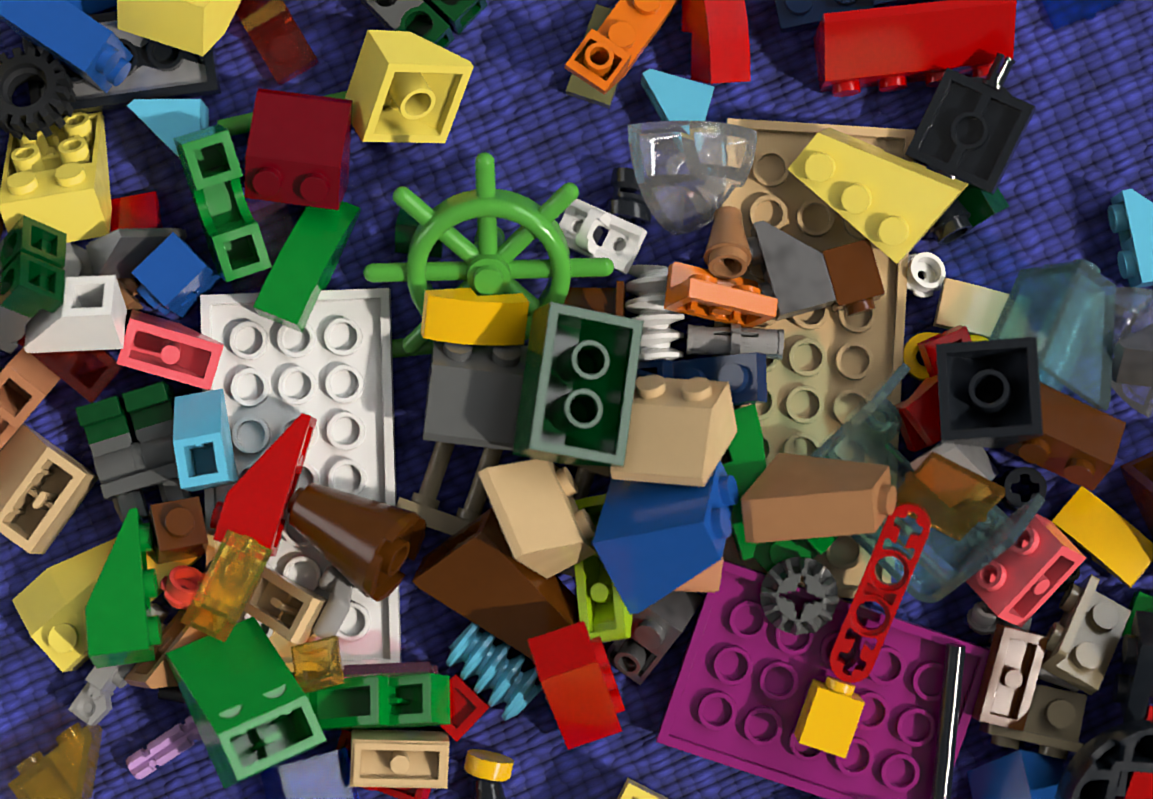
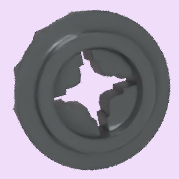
M807 557L784 559L768 571L762 582L760 590L762 609L768 620L777 629L795 636L816 633L819 628L832 620L833 613L839 602L836 580L823 564ZM801 576H804L803 582L805 583L806 591L815 597H820V600L804 602L802 609L799 611V616H796L797 611L794 609V602L786 599L785 596H779V593L787 594L788 591H796Z

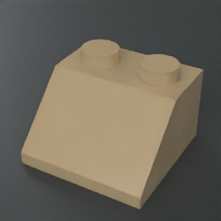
M660 375L638 377L635 381L624 466L611 467L612 479L704 487L738 432L729 382L709 381L703 377L691 379L663 378Z
M532 459L487 467L478 472L514 559L548 579L597 553L591 538L595 535V525L584 508L579 510L573 497L574 494L578 493V487L566 467L559 468L553 462Z

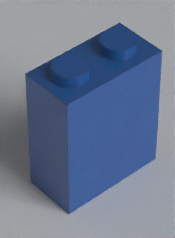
M0 0V18L15 33L42 51L46 50L51 53L54 59L57 58L61 64L107 94L113 85L115 87L120 85L127 77L131 69L129 61L133 57L131 52L111 30L66 0Z

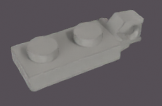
M151 603V615H159L163 631L166 628L163 622L169 615V612L157 603ZM136 663L102 668L94 666L85 679L88 682L68 710L88 725L96 726L112 710L111 696L114 695L113 691L116 687L123 688L127 684L124 678Z

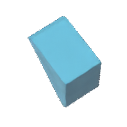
M653 69L643 72L641 85L687 164L695 158L714 86Z
M133 99L127 105L178 157V151L173 138L209 127V109L201 99Z

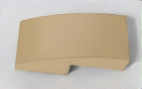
M945 278L942 282L933 326L948 330L958 325L967 326L969 334L980 335L989 340L1026 337L1033 302L986 287Z

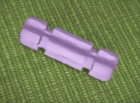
M192 716L185 719V724H177L148 743L146 750L143 748L139 749L127 757L126 765L137 780L145 778L157 770L156 765L162 766L193 746L195 739L198 741L202 740Z

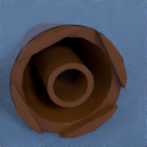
M312 483L306 488H298L290 498L287 506V512L290 513V525L365 597L377 602L388 597L401 583L406 574L399 571L407 557L413 561L416 559L425 537L426 521L414 511Z

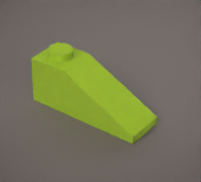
M607 494L575 500L579 510L584 508L587 511L595 528H597ZM598 553L575 564L579 622L585 621L590 638L600 636L602 643L630 638L633 614H629Z

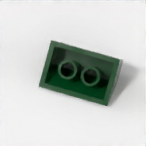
M549 302L533 311L512 455L562 464L624 466L644 321Z

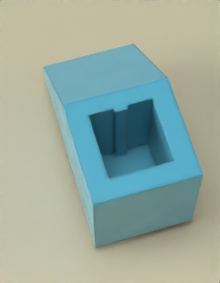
M1133 189L1122 190L1111 198L1112 205L1108 207L1110 228L1113 233H1118L1122 251L1118 252L1117 257L1119 271L1123 279H1128L1130 290L1152 286L1153 202Z
M223 389L174 397L173 446L180 489L193 492L232 485L238 482Z

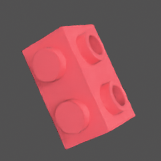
M1027 509L1021 516L1009 524L1006 533L998 542L976 560L974 568L964 577V580L997 617L1022 628L1080 566L1086 557L1052 521Z

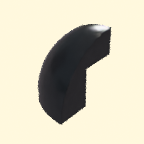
M1139 720L1116 725L1089 740L1077 751L1066 766L1058 783L1055 799H1115V796L1125 797L1130 772L1153 773V720Z

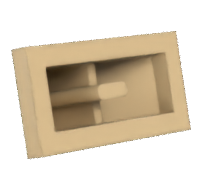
M262 566L240 609L288 641L298 645L307 643L312 633V628L328 599Z

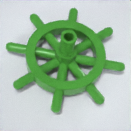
M482 152L475 158L476 189L456 194L442 201L433 209L407 187L395 189L393 192L394 202L419 223L410 242L407 262L371 263L364 268L363 274L369 282H407L410 296L421 316L423 313L425 290H434L430 281L464 280L457 288L471 287L478 296L523 293L529 300L524 340L526 341L530 335L533 311L549 302L564 304L569 292L571 278L607 277L614 270L612 260L606 257L570 258L565 235L555 219L578 198L579 189L574 183L568 182L563 184L540 206L533 200L518 193L496 189L494 158L491 154ZM477 218L478 230L475 233V244L470 242L453 226ZM497 218L510 220L521 226L505 240L504 232L497 226ZM536 237L543 244L549 256V259L514 260ZM437 240L441 241L463 260L427 262L429 253ZM549 278L544 291L538 299L515 279ZM421 323L402 341V348L407 354L417 353L430 341V339H425L420 334Z

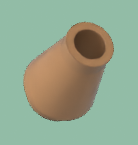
M724 206L714 212V222L705 250L704 262L708 266L710 273L715 277L735 279L746 272L747 266L751 263L752 255L743 227L741 211L732 206Z

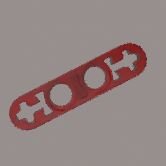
M900 503L895 506L894 512L888 515L833 646L829 660L831 670L836 677L844 682H860L867 678L872 671L927 541L931 527L930 515L918 503ZM908 512L918 515L916 523L923 527L920 533L911 532L906 542L905 548L915 550L912 557L899 548L883 545L886 538L896 543L901 526L894 523L895 518H905ZM891 556L900 560L904 568V575L899 581L885 583L876 575V564L883 557ZM864 602H876L884 609L885 620L878 627H865L858 620L857 609ZM848 628H851L862 637L877 639L875 646H872L865 640L860 652V659L865 661L866 665L864 667L856 665L853 671L844 668L845 659L839 656L840 651L849 653L856 639V636L846 634Z

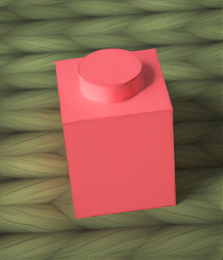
M132 310L125 331L123 349L119 351L116 364L210 390L224 344L180 323Z

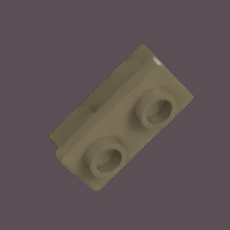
M1092 574L1079 585L1072 583L1063 594L1059 608L1064 612L1059 623L1055 622L1045 635L1048 637L1047 651L1041 664V668L1089 695L1099 690L1131 613V610L1095 591L1100 579Z
M1036 684L1024 731L981 721L979 730L992 734L991 744L1019 749L1021 741L1039 744L1038 753L1067 760L1068 751L1077 753L1084 746V744L1078 741L1087 695Z

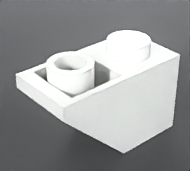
M116 276L66 277L64 281V303L54 313L40 309L27 323L24 343L26 353L123 349L127 308Z

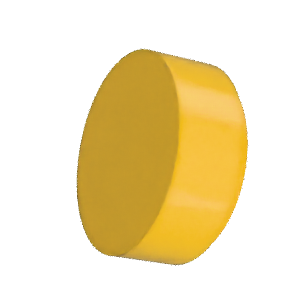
M470 749L467 751L464 769L468 774L481 779L507 781L511 778L514 760L500 753Z

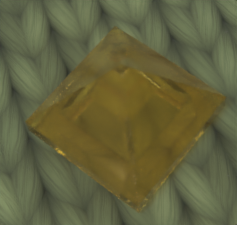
M334 635L291 647L295 679L304 693L345 683L338 636Z

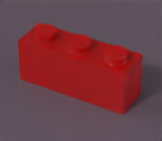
M585 621L528 639L541 685L568 750L622 732L617 713L626 710L601 637L597 636L591 639Z

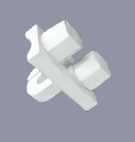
M576 199L565 210L563 218L559 223L569 249L589 258H609L614 264V269L626 275L647 234L645 229L579 199ZM603 227L609 230L602 246H599L597 243L603 233L601 229Z

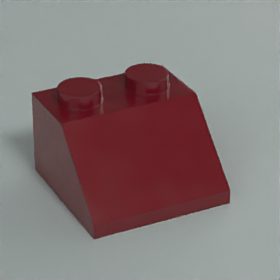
M258 88L245 155L244 197L339 210L349 180L353 100Z

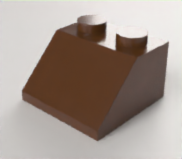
M1040 382L1044 436L1005 446L1003 449L1029 463L1051 471L1073 484L1093 491L1114 465L1126 422Z

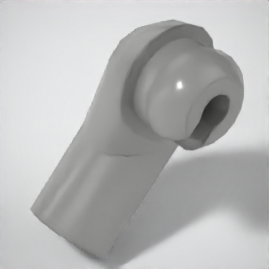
M333 565L326 568L319 580V587L331 594L312 628L315 635L327 641L334 640L349 612L353 586Z
M984 601L974 604L973 608L967 613L969 627L979 635L994 634L997 623L1029 631L1032 621L1031 617L1020 628L997 617Z

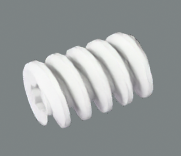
M659 265L631 266L628 274L638 277V279L626 283V291L638 297L628 300L625 303V309L638 315L631 319L644 321L638 362L658 359L673 361L684 357L683 351L671 347V342L684 338V333L672 329L671 323L685 319V314L664 309L668 267Z

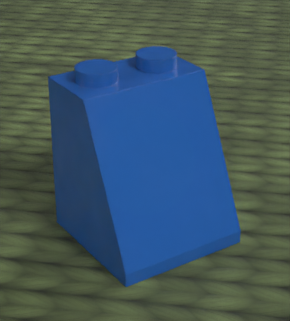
M721 461L715 467L704 487L616 480L611 478L592 544L630 615L645 610L722 559L726 538L731 535V515L733 506L738 503L739 492L734 477L727 475Z

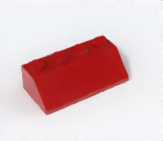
M945 0L823 13L814 35L820 92L832 91L834 97H846L859 94L861 92L860 88L879 86L880 92H893L907 88V83L925 81L927 87H938L947 68L965 76L986 78L997 53L1004 54L1005 58L1008 56L1013 59L1017 2L1016 0Z

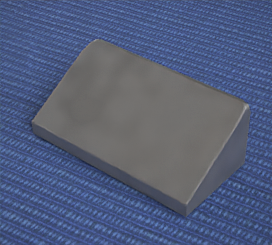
M117 229L99 237L86 245L93 275H115L116 278H136L131 272L172 232L185 241L187 238L186 229Z

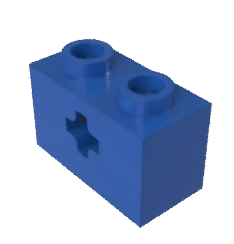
M174 232L131 272L141 282L135 290L155 310L158 309L165 316L172 311L181 318H184L200 303V295H208L223 280L190 245Z

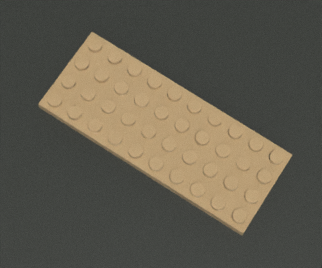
M727 118L721 207L732 206L741 211L742 223L747 238L752 237L750 230L755 222L765 221L819 252L867 239L787 169L814 136L829 127L912 162L914 160L907 157L905 153L915 135V130ZM870 241L885 294L879 300L874 301L875 309L848 316L846 309L833 312L832 306L778 321H776V318H773L752 328L765 330L784 329L782 360L766 358L767 403L755 404L763 434L766 467L778 453L888 465L890 485H894L896 488L899 425L892 406L901 402L909 253L896 264ZM750 263L747 266L746 272L740 276L754 280L758 284L765 282L760 264L753 266ZM714 321V327H730V324ZM737 405L734 410L748 405ZM726 451L720 459L722 464L729 463ZM887 517L875 533L838 536L822 555H817L813 558L823 564L836 580L838 598H854ZM731 533L730 537L726 538L722 555L723 559L767 574L754 558L740 561ZM886 538L883 545L893 547V542ZM891 556L880 559L875 567L876 575L885 583H891ZM801 576L800 583L798 584L805 586V583L803 582L804 576Z

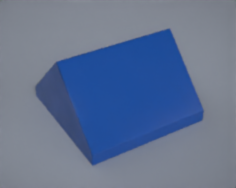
M1024 750L1015 751L967 771L966 777L971 799H1055V793L1064 772L1062 759Z

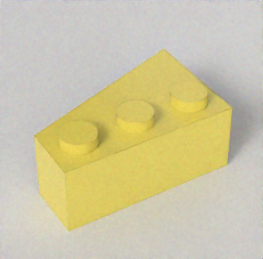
M830 127L818 132L787 169L896 264L907 256L969 185L960 180L951 179L926 169L925 166L916 162H909L887 153L884 149Z

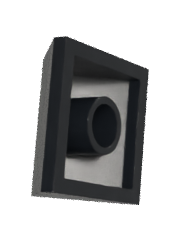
M1036 336L936 344L942 443L998 449L1044 436Z

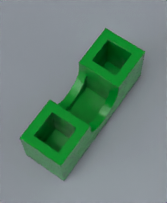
M218 124L173 138L217 274L225 282H229L271 268L272 266L258 222L254 220L243 194L240 177L243 174L229 130Z

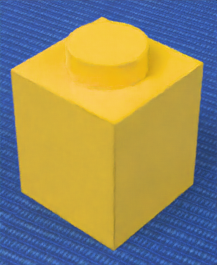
M828 676L825 683L812 679L794 731L798 742L846 759L865 704L859 694L854 693L856 686L832 676Z

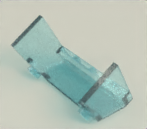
M902 363L865 397L809 456L888 465L890 485H894L897 492L896 506L904 502H913L926 509L931 520L930 532L906 591L922 602L935 603L943 599L1015 544L1046 500L1038 493L1008 517L997 505L983 498L969 499L957 508L954 504H948L913 470L910 462L890 443L900 431L902 420L897 408L886 397L911 370L905 363ZM908 512L905 518L896 517L894 523L901 526L897 541L893 543L889 538H886L883 545L899 548L912 557L915 550L905 548L911 532L920 533L923 527L916 523L918 515ZM887 517L875 533L850 535L870 555L873 553ZM888 556L878 561L896 581H899L904 575L903 565L897 558Z

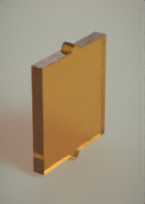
M932 451L914 472H907L905 474V481L896 490V506L904 502L918 503L930 515L931 528L960 541L979 521L985 522L987 520V513L1005 496V488ZM908 512L907 516L915 520L917 519L918 515Z

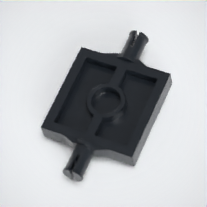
M997 53L986 78L968 77L947 68L905 155L930 167L936 173L951 179L960 180L990 195H994L1036 110L1034 105L1012 96L1003 87L1016 61L1008 56L1005 58L1004 54Z

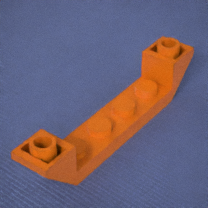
M619 0L599 29L596 31L592 28L564 68L602 94H606L626 76L680 0Z

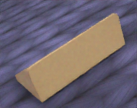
M352 730L350 787L447 789L450 745L448 733L444 731Z

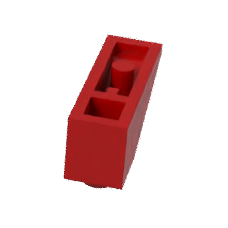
M302 413L227 492L225 501H217L210 520V528L215 529L213 540L266 556L276 557L289 515L287 506L299 482L316 426V418Z

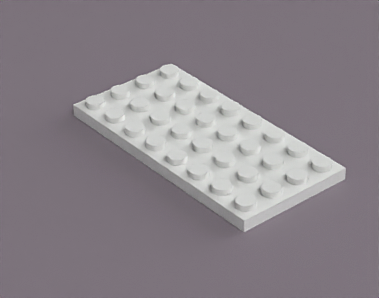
M389 288L321 290L303 332L260 316L253 307L259 293L200 295L201 334L224 344L211 389L206 390L202 388V392L223 389L238 480L303 413L316 418L317 422L296 490L300 487L306 488L308 485L316 483L396 506L391 290ZM235 484L204 489L205 528L208 538L206 549L207 610L212 614V634L252 617L240 609L262 566L277 572L326 599L331 594L319 587V580L326 568L332 564L290 525V513L276 557L266 556L213 540L215 529L210 528V520L214 507L218 500L225 501L227 492ZM353 585L349 612L332 641L324 640L312 631L307 643L297 645L257 620L290 672L402 668L399 585L388 597L379 602L365 597Z

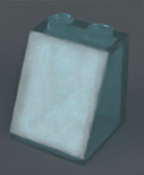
M1082 259L1022 269L1016 278L989 340L1036 336L1040 382L1100 411H1107L1111 402L1116 285L1100 274L1099 267Z

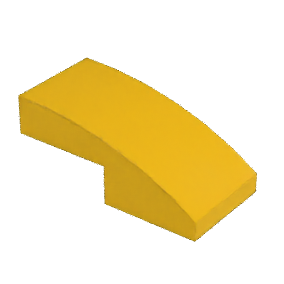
M471 287L425 290L420 334L425 339L456 344L485 346L524 345L529 300L523 293L477 296Z
M1082 486L1052 520L1066 537L1088 552L1094 562L1129 588L1135 584L1153 562V543L1121 515Z

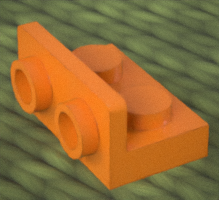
M674 262L668 267L664 309L730 325L731 323L741 324L743 328H753L776 317L778 298L761 295L758 283L754 280L742 277L721 279L712 275L709 269Z

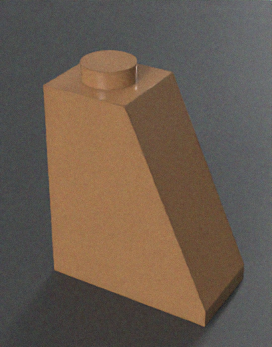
M778 453L741 498L745 542L762 543L875 533L887 515H891L894 512L896 506L897 492L895 486L890 485L889 466Z

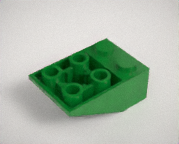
M250 617L165 654L224 789L309 751L326 741L306 694L254 617Z

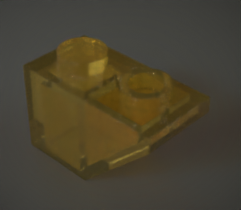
M227 530L196 586L181 619V623L225 642L238 622L273 550L260 545L249 536L239 535Z
M79 722L72 725L55 738L59 746L45 757L41 751H38L19 764L16 770L20 775L8 783V786L18 799L92 798L102 739V728L99 724L96 726L87 725L84 728Z

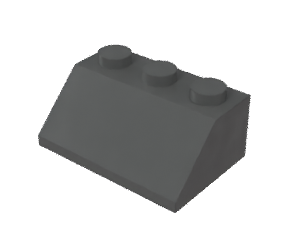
M434 340L427 382L423 440L513 451L528 346L467 345Z

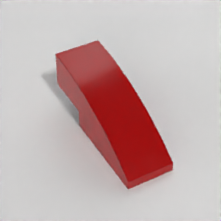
M682 0V32L692 33L691 80L709 84L750 82V42L745 0Z

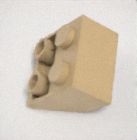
M23 423L0 451V533L29 554H45L99 479L98 475Z

